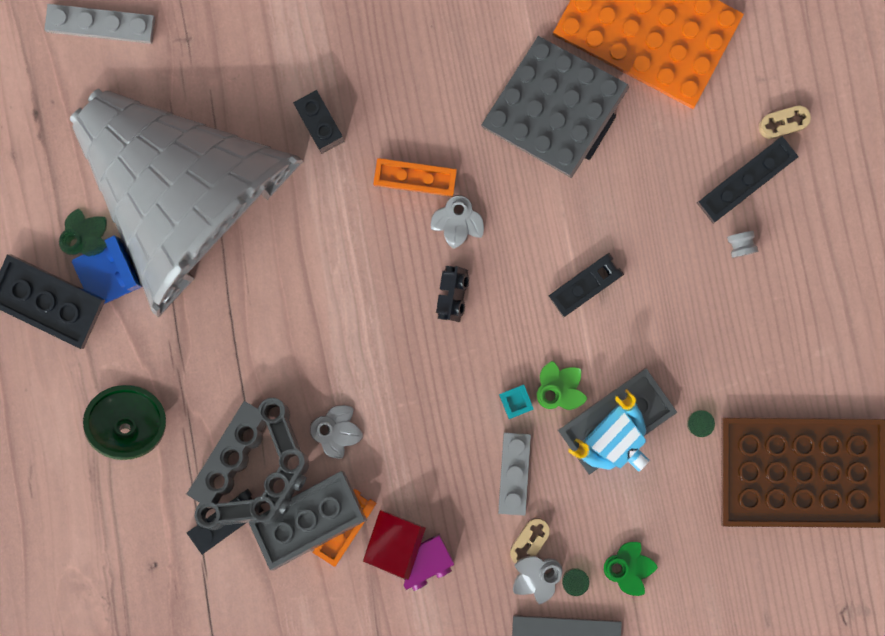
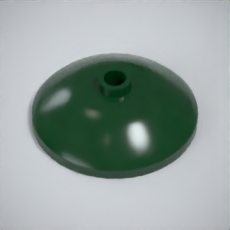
M132 385L114 386L100 392L90 401L83 417L84 434L92 448L98 453L116 460H131L148 454L160 443L166 428L165 411L157 397L143 388ZM122 429L130 430L128 433L121 432Z

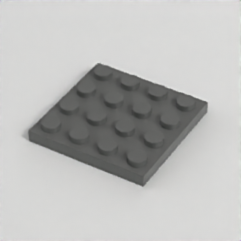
M538 36L481 126L572 178L628 91L629 85Z

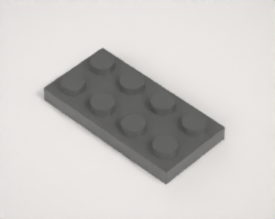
M645 368L558 429V432L570 449L576 451L579 448V443L575 439L583 441L619 405L615 401L616 396L621 401L625 400L627 397L626 389L635 397L636 404L642 412L646 434L678 412ZM577 458L589 475L598 469Z
M340 471L290 499L292 500L291 507L285 515L281 514L276 522L272 524L250 522L249 525L269 569L274 571L367 521V518L345 472ZM270 510L266 511L265 513L261 514L260 516H261V517L267 516V515L269 514Z

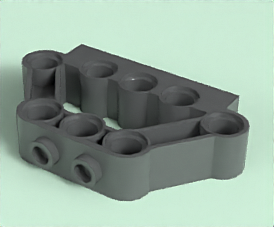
M265 399L258 409L243 401L186 495L199 502L195 510V520L199 526L209 530H218L224 525L250 522L272 524L276 522L281 514L285 515L291 507L292 500L290 499L296 490L299 491L306 482L307 477L305 474L309 468V460L301 452L290 424V410L279 399ZM273 407H279V416L275 419H270V410ZM267 425L279 456L280 467L276 473H272L266 478L263 495L254 500L218 504L223 495H227L233 490V478L237 472L247 467L249 462L248 454L251 449L258 447L262 443V431ZM248 429H253V438L248 442H244V432ZM234 452H238L239 461L235 465H230L229 456ZM293 456H298L299 465L297 468L290 470L288 468L289 459ZM223 475L225 483L221 488L216 489L214 481L218 476ZM279 479H283L285 482L284 490L280 493H275L273 490L274 483ZM264 503H269V514L261 517L259 514L260 506ZM210 509H215L216 518L213 522L208 523L206 514Z

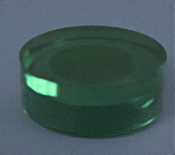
M697 410L689 415L687 428L696 437H706L713 432L715 420L709 412Z
M572 568L564 573L562 586L569 595L581 596L589 588V578L583 570Z

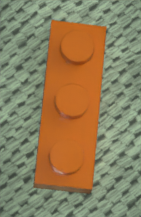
M377 158L373 185L453 197L457 169Z

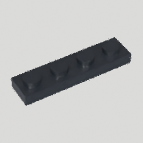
M781 136L699 200L697 204L710 221L715 223L799 156L784 137Z

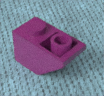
M440 534L421 543L410 578L404 581L403 586L406 590L412 587L413 591H416L428 584L426 579L434 575L437 578H441L452 571L450 567L454 565V561Z

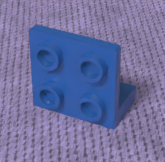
M117 236L105 239V245L72 260L83 289L105 299L104 304L142 287L133 264L126 253L123 242Z

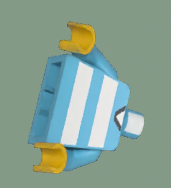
M627 389L625 390L627 393L625 400L621 401L616 396L615 401L619 405L583 441L575 439L579 443V448L576 451L569 449L568 452L592 467L607 470L615 467L621 469L629 462L638 472L642 470L650 460L639 450L646 442L644 438L646 427L635 397Z

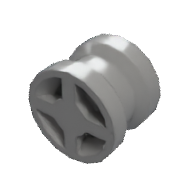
M754 231L727 237L728 242L732 244L733 248L731 252L732 258L759 252L758 247L753 242L755 237Z

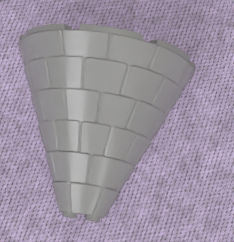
M96 89L89 96V103L83 109H77L71 115L70 121L73 123V130L83 154L89 161L98 188L102 191L112 220L117 226L126 253L129 254L139 282L143 286L151 311L159 318L195 279L189 271L260 195L268 200L301 165L303 160L297 155L272 149L270 146L240 138L238 135L208 127L206 124L141 104L140 101L111 91L102 92L100 89Z

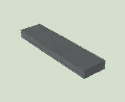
M513 615L512 636H621L622 622Z

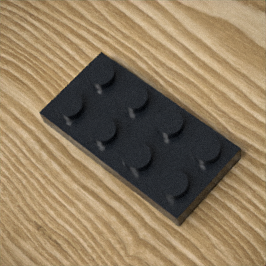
M7 254L0 269V310L79 349H84L105 299L14 255Z

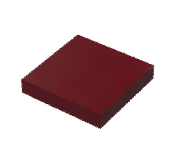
M380 510L363 562L402 579L409 580L426 527Z

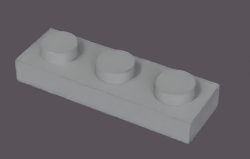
M503 432L498 514L526 515L531 434Z

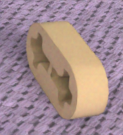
M794 106L770 113L760 121L759 131L762 136L768 139H775L801 131L810 123V112L803 106ZM795 112H797L798 116L803 115L804 117L800 125L797 122L788 123L787 119L792 118ZM770 119L772 123L782 122V125L775 129V133L771 129L767 130L765 127Z
M534 518L525 525L510 549V556L514 563L518 561V554L515 550L517 548L522 549L527 542L530 544L527 549L529 556L537 555L550 534L549 526L544 520ZM539 523L542 524L544 535H537L533 541L529 540L533 534V531L530 529L531 526H538Z

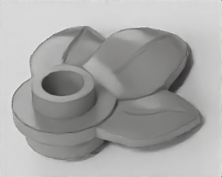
M462 195L451 197L447 201L446 206L436 210L431 219V229L435 231L444 230L446 242L452 248L459 247L465 241L468 234L481 238L484 232L481 215L472 210L470 200ZM458 204L464 207L463 212L459 214L453 210Z
M350 406L332 407L326 416L318 417L311 423L310 434L312 438L321 443L324 453L329 457L342 459L345 451L344 446L354 445L363 438L361 430L354 423L350 422L354 411ZM322 425L328 427V433L325 435L320 433Z
M528 556L518 560L514 566L520 574L514 581L513 592L519 595L534 593L538 604L546 602L555 593V584L562 577V566L557 560L551 558L541 560L536 556ZM552 568L550 573L545 574L547 569Z

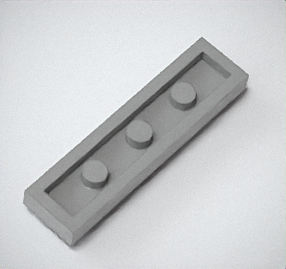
M47 4L44 30L49 33L152 44L155 17L146 14Z

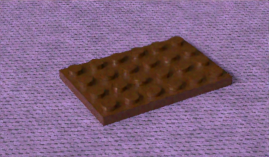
M721 418V526L885 528V419Z

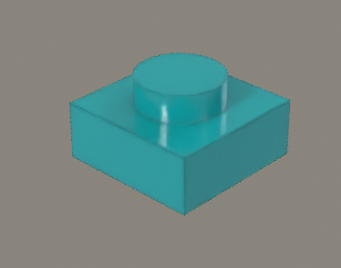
M524 384L499 394L508 419L534 410Z

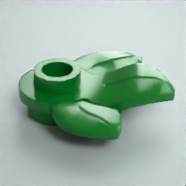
M627 542L623 544L617 555L608 557L603 566L605 576L609 580L617 582L624 593L632 596L645 594L644 584L641 579L650 576L658 568L650 558L640 555V542ZM615 563L621 565V571L618 573L612 571V566Z

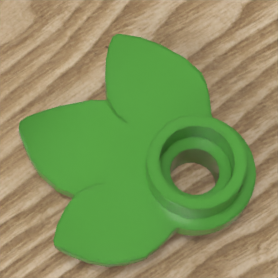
M553 361L546 364L540 372L541 386L537 391L538 403L546 409H554L560 406L566 410H572L584 404L587 400L586 395L576 389L581 379V369L569 367L559 371L558 366ZM549 390L555 394V398L552 401H548L545 398V393Z

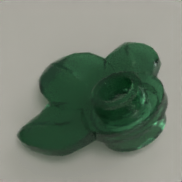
M76 209L65 220V231L59 237L60 249L68 255L82 253L86 256H94L100 254L107 247L105 241L101 238L106 231L107 219L101 216L85 219L83 212L80 209ZM74 239H77V242L73 246H70V242Z

